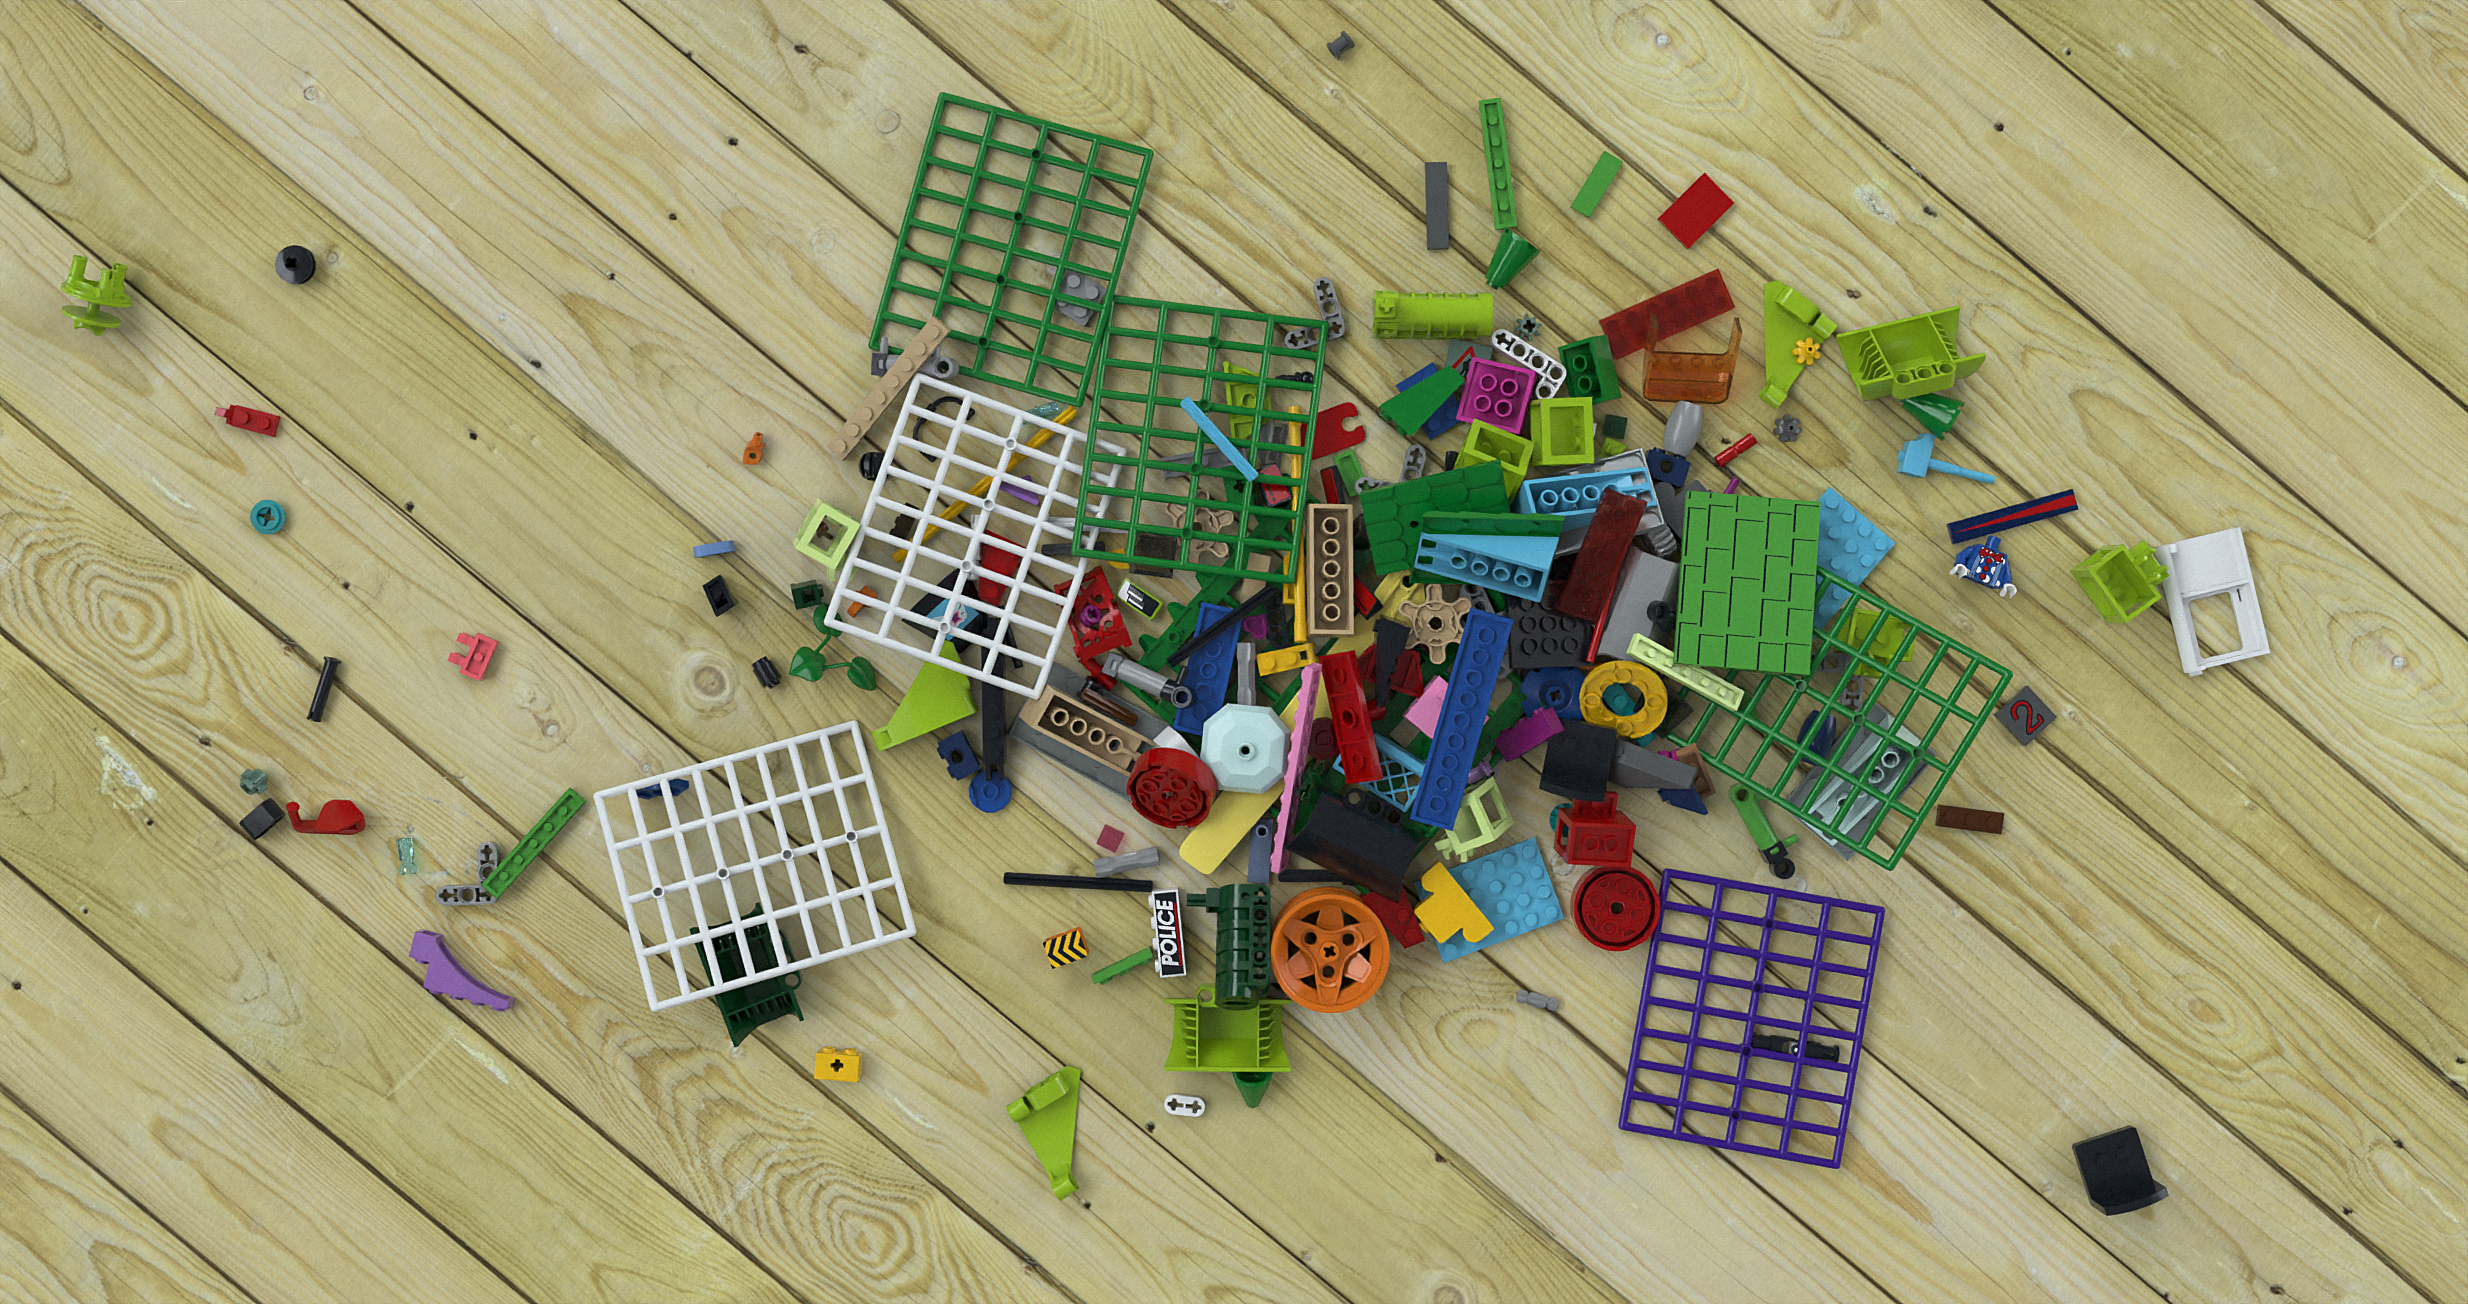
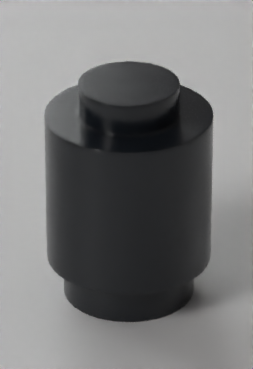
M767 656L752 664L754 668L753 673L763 688L768 687L770 690L781 683L779 681L782 678L781 674Z

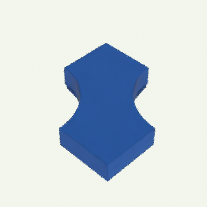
M673 779L668 781L672 796H678L689 788V781ZM660 783L636 790L638 798L649 800L653 797L663 796Z

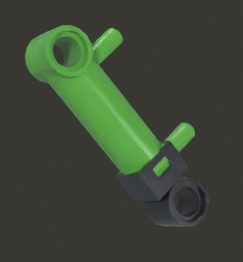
M1741 783L1733 784L1728 790V797L1734 803L1759 848L1757 850L1765 863L1769 864L1770 873L1780 879H1789L1795 872V866L1791 860L1784 857L1788 855L1785 848L1798 842V837L1793 834L1782 841L1778 840L1758 804L1765 797L1758 793L1754 794L1753 790ZM1740 789L1745 791V797L1742 800H1738L1736 796ZM1784 862L1786 869L1783 873H1779L1777 870L1778 865Z

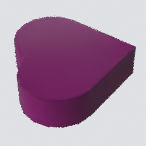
M1258 614L1245 617L1242 621V628L1246 632H1251L1252 636L1256 639L1265 638L1268 633L1266 615Z

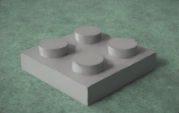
M1068 270L1062 280L1059 292L1100 303L1107 289L1083 274ZM1056 301L1055 305L1056 310L1083 327L1086 326L1095 312L1060 301Z

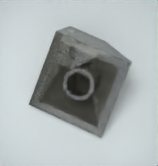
M1137 532L1134 555L1175 561L1178 537ZM1130 564L1129 573L1172 579L1173 569Z
M1660 673L1658 676L1665 685L1668 704L1664 719L1653 731L1663 739L1687 718L1694 709ZM1643 692L1633 709L1634 713L1639 712L1645 704Z

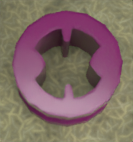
M1088 605L1080 612V621L1085 626L1092 627L1100 621L1101 612L1096 606Z

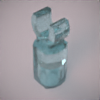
M412 837L396 839L398 858L401 861L398 869L400 876L406 875L405 868L407 866L411 869V874H416L418 869L413 862Z

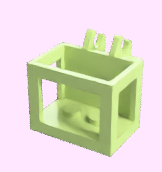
M817 498L792 543L795 549L826 565L827 578L829 581H835L834 575L838 570H843L848 557L845 551L861 524L854 517ZM825 515L835 525L840 526L842 524L827 551L810 543ZM853 566L848 582L858 572L859 567Z
M1493 776L1481 780L1464 790L1453 831L1445 829L1446 834L1434 843L1437 851L1441 850L1446 860L1451 858L1450 852L1452 851L1453 854H1461L1460 862L1465 863L1468 860V856L1472 857L1474 855L1476 847L1496 840L1514 824ZM1488 790L1502 818L1490 823L1479 799Z

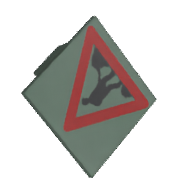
M1451 338L1445 367L1450 365L1465 379L1461 384L1465 386L1472 357L1490 360L1493 347Z

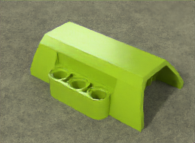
M1949 307L1837 334L1836 340L1863 402L1891 395L1897 399H1907L1951 388L1955 380L1966 378L1975 373L1984 363L1986 354L1980 353L1960 358L1956 350L1960 307Z
M1215 983L1201 984L1197 989L1196 998H1165V1004H1172L1174 1006L1173 1041L1164 1071L1291 1072L1282 1041L1281 1008L1284 1004H1291L1290 998H1265L1259 1000V1005L1250 1010H1226L1215 1005ZM1203 991H1209L1212 997L1210 999H1203L1200 994Z

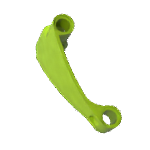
M944 640L939 656L962 664L953 642ZM926 661L888 725L871 732L878 751L881 752L979 712L971 694V686L967 676Z
M1069 1065L1032 1086L1025 1092L1024 1096L1006 1106L1010 1118L1014 1123H1018L1046 1170L1051 1188L1060 1201L1079 1190V1186L1071 1172V1161L1081 1069Z

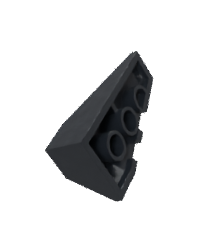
M1380 614L1379 619H1375L1372 631L1375 632V704L1382 708L1390 688L1391 679H1389L1390 674L1393 675L1397 670L1398 658L1396 657L1397 655L1402 656L1411 627L1405 621Z

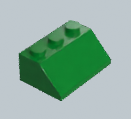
M1607 335L1593 336L1558 347L1561 364L1566 369L1565 381L1570 398L1592 397V406L1622 398Z

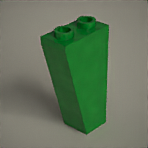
M1448 365L1382 403L1378 408L1381 411L1379 415L1386 422L1391 420L1397 426L1395 430L1402 437L1407 436L1410 438L1465 379Z

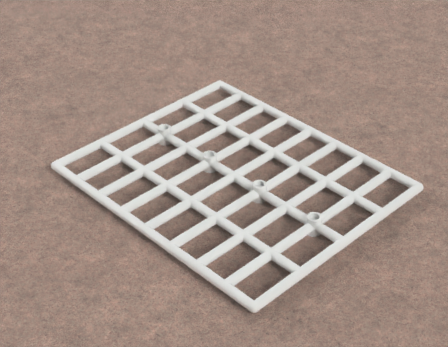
M915 373L860 521L861 525L856 532L827 611L824 624L1032 699H1040L1090 558L1081 557L1078 567L1036 553L1035 549L1042 530L1073 540V531L1045 521L1053 499L1077 508V498L1057 492L1056 490L1064 469L1082 475L1083 467L1071 463L1067 459L1074 440L1086 443L1088 434L927 375ZM920 383L964 398L957 419L953 420L913 405ZM972 402L1015 417L1009 437L1005 439L964 424ZM909 413L953 429L945 451L902 435ZM1023 421L1066 436L1059 458L1017 443L1016 440ZM961 432L1004 448L997 470L953 454ZM1096 438V447L1115 453L1117 456L1126 457V448ZM898 443L942 459L934 481L890 466ZM1016 451L1056 466L1048 488L1005 473L1012 452ZM950 462L993 477L987 498L982 499L943 485ZM1114 464L1110 476L1091 470L1090 479L1104 483L1106 487L1115 488L1123 465ZM887 474L931 489L923 512L879 496ZM1002 481L1045 496L1037 518L995 504L994 501ZM939 493L982 508L975 530L931 515ZM1103 495L1099 506L1087 502L1086 511L1095 514V518L1104 519L1112 496ZM876 504L920 520L912 542L868 527ZM991 512L1034 526L1026 549L983 534ZM928 523L972 538L965 559L960 560L920 546ZM1092 526L1088 537L1082 535L1081 544L1085 545L1084 549L1093 550L1101 527ZM865 535L908 550L901 573L857 558ZM983 542L1022 556L1023 559L1016 579L974 565L972 562L979 543ZM917 554L960 569L953 592L909 576ZM1031 560L1075 575L1067 598L1024 583ZM853 566L898 581L890 604L846 589ZM973 573L1012 587L1005 610L961 595L968 574ZM906 584L949 599L941 622L898 607ZM1020 591L1064 606L1056 628L1013 613ZM842 597L886 612L878 635L834 619ZM960 603L1001 618L994 640L951 626L950 623L957 604ZM895 615L938 630L931 653L887 638ZM1010 621L1053 636L1045 659L1002 644ZM950 634L989 648L990 652L983 671L940 657L939 654L946 635ZM998 652L1042 667L1034 690L991 675Z
M856 720L595 792L593 795L652 1012L672 1008L915 936L917 933L859 724ZM851 730L863 773L840 779L828 736ZM820 739L831 782L808 789L796 745ZM788 748L800 791L776 798L765 754ZM756 757L768 800L744 807L733 763ZM724 765L736 809L712 816L701 772ZM692 774L704 818L680 825L668 781ZM866 781L878 825L854 831L842 788ZM660 783L671 828L648 834L636 790ZM834 790L846 833L822 840L811 797ZM628 793L639 837L615 843L604 799ZM802 799L814 843L791 850L779 806ZM771 809L782 851L781 853L759 859L747 815ZM739 818L750 862L727 868L715 824ZM706 827L718 869L715 872L694 877L683 833ZM880 833L892 877L869 883L857 840ZM674 836L686 880L662 886L650 842ZM848 842L860 886L837 893L825 849ZM642 845L653 888L649 891L629 896L618 851ZM817 851L829 895L805 902L794 858ZM785 861L797 905L773 911L761 867ZM753 870L765 914L741 921L730 876ZM721 879L732 923L709 930L697 886ZM895 885L907 929L884 936L872 892ZM688 888L700 933L676 939L665 896L666 894ZM863 894L875 939L852 945L840 901ZM656 898L667 942L644 949L632 904ZM831 904L843 948L820 954L808 910ZM799 913L811 957L788 964L776 919ZM767 922L779 967L755 973L744 929ZM735 932L747 976L723 983L711 938ZM703 941L714 986L690 992L679 948ZM670 951L682 995L658 1002L646 957Z

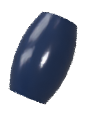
M1813 710L1807 716L1798 733L1797 743L1800 744L1818 716L1819 711ZM1827 716L1808 748L1824 759L1828 755L1835 738V717ZM1805 757L1801 759L1805 763L1819 766Z

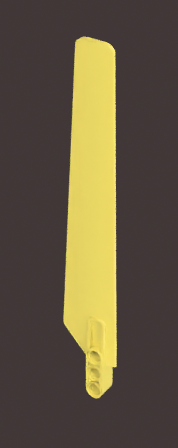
M1411 569L1388 573L1374 591V595L1379 599L1383 608L1367 621L1358 612L1354 618V635L1350 638H1339L1326 655L1355 650L1357 658L1374 641L1375 632L1372 631L1375 619H1379L1380 614L1405 621L1412 628L1411 620L1402 616L1399 613L1398 607L1405 600L1411 601L1416 605L1423 604L1426 601L1424 584L1413 583L1410 587L1403 585V578L1410 575ZM1322 670L1313 720L1321 717L1332 718ZM1361 680L1366 698L1374 689L1375 684ZM1299 691L1279 716L1291 731L1289 752L1292 747L1291 735L1296 723L1294 716L1299 705ZM1307 753V758H1306V764H1305V766H1306V765L1312 760V758H1313V757L1310 756L1308 753ZM1284 777L1263 794L1223 790L1213 802L1207 818L1201 824L1195 826L1181 844L1179 853L1182 859L1203 874L1214 872L1284 792Z

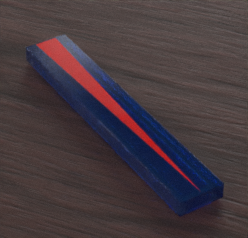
M2069 489L1947 523L1946 525L1951 543L1957 544L2079 509L2074 491Z

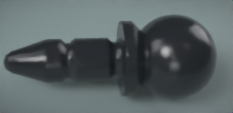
M1305 371L1301 374L1296 372L1295 375L1276 376L1275 379L1313 383L1314 375L1311 372Z

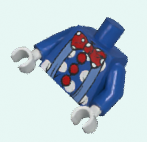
M1989 535L1985 546L1973 544L1956 555L1954 568L1950 570V575L1955 573L1959 576V580L1963 577L1991 589H2000L2002 587L2003 589L2000 591L2001 597H2004L2008 592L2010 599H2012L2017 592L2016 587L2012 584L2007 554L1997 551L2001 542L2000 538Z

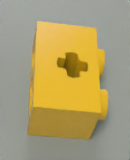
M823 1047V1049L816 1053L814 1079L858 1082L861 1078L863 1053L857 1052V1049L845 1048L844 1051H837L835 1047ZM837 1059L840 1060V1063H843L840 1068L837 1067V1064H834Z

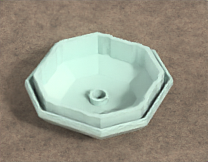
M1227 703L1204 722L1200 760L1214 774L1219 790L1263 794L1282 779L1287 772L1291 731L1271 707ZM1244 746H1247L1250 749L1248 754H1243L1241 752V749Z

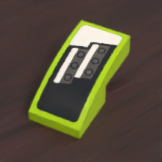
M1127 578L1114 595L1152 622L1164 605L1163 602Z

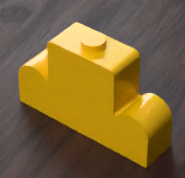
M1438 859L1421 873L1420 883L1425 890L1431 893L1413 907V911L1422 921L1419 923V926L1426 934L1431 932L1439 943H1443L1461 929L1463 937L1467 941L1474 943L1480 941L1495 929Z

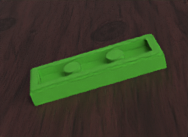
M1604 151L1570 208L1589 218L1623 161Z

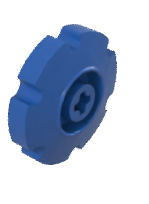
M1565 667L1540 668L1537 672L1530 669L1523 678L1520 689L1521 693L1526 694V700L1521 702L1525 714L1531 718L1533 717L1531 713L1541 707L1544 710L1553 707L1557 716L1579 720L1583 716L1580 709L1579 695L1585 679L1584 675L1576 667L1566 669ZM1557 689V693L1560 696L1558 698L1554 697L1553 700H1551L1552 697L1549 693L1551 691L1555 692ZM1540 698L1547 703L1546 708L1540 702Z

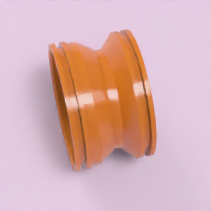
M1321 886L1308 889L1294 896L1282 907L1276 916L1270 933L1271 963L1279 985L1293 1001L1312 1011L1340 1013L1360 1006L1376 993L1388 971L1390 947L1386 931L1380 919L1359 895L1343 888ZM1319 911L1316 924L1302 921L1307 915ZM1342 911L1356 918L1359 923L1344 925ZM1308 932L1316 934L1314 942L1309 943L1305 941L1304 937ZM1347 933L1354 936V940L1350 944H1345L1342 941V937ZM1289 939L1300 948L1290 959L1288 958ZM1370 943V954L1367 961L1358 951ZM1330 946H1332V951H1325V947L1330 948ZM1327 965L1334 968V972L1329 976L1322 973V969ZM1314 974L1317 988L1305 983L1301 978ZM1342 975L1355 980L1349 985L1340 988Z

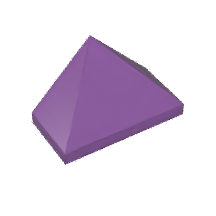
M1030 475L1021 477V479L1032 482ZM1007 482L1001 483L1000 490L1038 507L1040 506L1041 502L1037 493Z

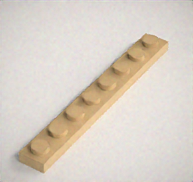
M932 316L826 447L840 460H846L951 330L937 317Z

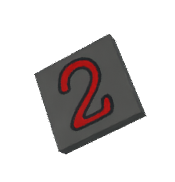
M2024 686L1994 714L2023 746H2027L2057 717L2028 686Z

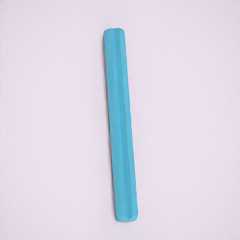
M1190 397L1184 398L1180 402L1181 407L1249 482L1254 481L1258 477V472Z

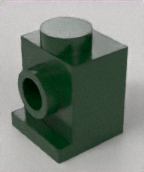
M816 579L798 584H790L796 610L822 604L820 597H824L822 584L817 585ZM811 590L812 593L810 595L804 594V591Z

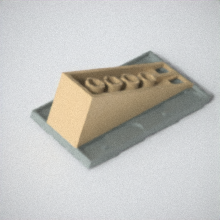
M1053 661L1041 698L1038 700L1030 697L1025 698L1007 734L1130 802L1131 798L1130 795H1127L1126 786L1135 762L1146 751L1158 748L1153 739L1170 725L1103 688L1097 691L1099 695L1138 716V721L1134 726H1130L1099 708L1082 701L1076 696V693L1081 691L1086 682L1085 678ZM1038 677L1036 678V680H1035V682H1034V684H1033V686H1032V688H1031V689H1033V690L1035 689V686H1036Z

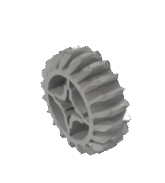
M1665 521L1663 528L1639 535L1650 553L1663 559L1672 556L1677 551L1676 540Z

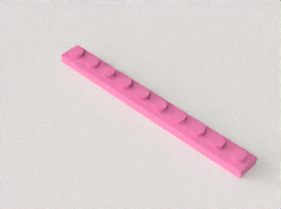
M1315 662L1305 666L1301 674V679L1303 680L1302 688L1298 693L1299 705L1294 716L1296 723L1291 735L1292 747L1287 757L1289 765L1288 771L1284 776L1285 789L1280 799L1282 807L1277 817L1279 825L1278 831L1274 836L1275 849L1270 859L1272 864L1271 872L1277 874L1288 869L1291 851L1284 847L1293 839L1300 799L1297 791L1302 785L1301 777L1305 770L1322 664Z

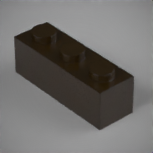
M907 502L903 504L905 506L920 510V508L911 505ZM901 513L900 516H897L894 522L896 525L889 534L906 540L916 518Z

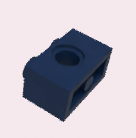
M1653 447V450H1647L1645 459L1651 479L1659 483L1667 482L1677 489L1683 488L1691 465L1690 462L1686 461V457L1674 454L1672 457L1666 455L1665 450ZM1663 461L1667 462L1670 466L1668 473H1664L1660 468Z
M963 730L937 743L939 746L936 748L941 759H946L949 764L947 770L952 779L956 778L959 781L983 768ZM958 750L963 753L962 762H956L953 759L954 751Z

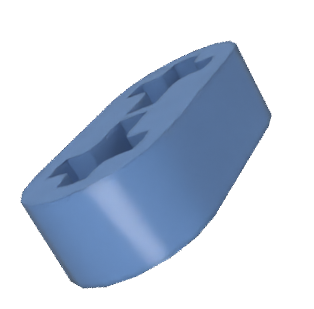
M730 540L693 547L695 558L735 552L734 541Z

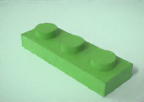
M1151 946L1092 973L1091 978L1094 984L1100 982L1103 985L1111 981V976L1119 973L1122 976L1132 971V966L1148 964L1151 962L1150 958L1154 956Z

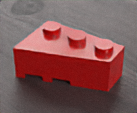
M986 529V535L1026 549V547ZM984 543L981 567L1013 578L1023 557ZM980 576L978 597L993 605L1000 606L1009 586Z
M1403 886L1398 904L1373 891L1359 894L1361 899L1405 949L1425 941Z

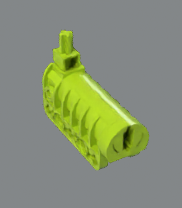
M1388 290L1373 291L1372 338L1450 340L1452 338L1456 340H1476L1479 336H1491L1493 326L1492 293L1477 292L1476 294H1465L1460 292V294H1448V292H1444L1443 294H1432L1427 292L1426 294H1415V292L1398 293V291Z

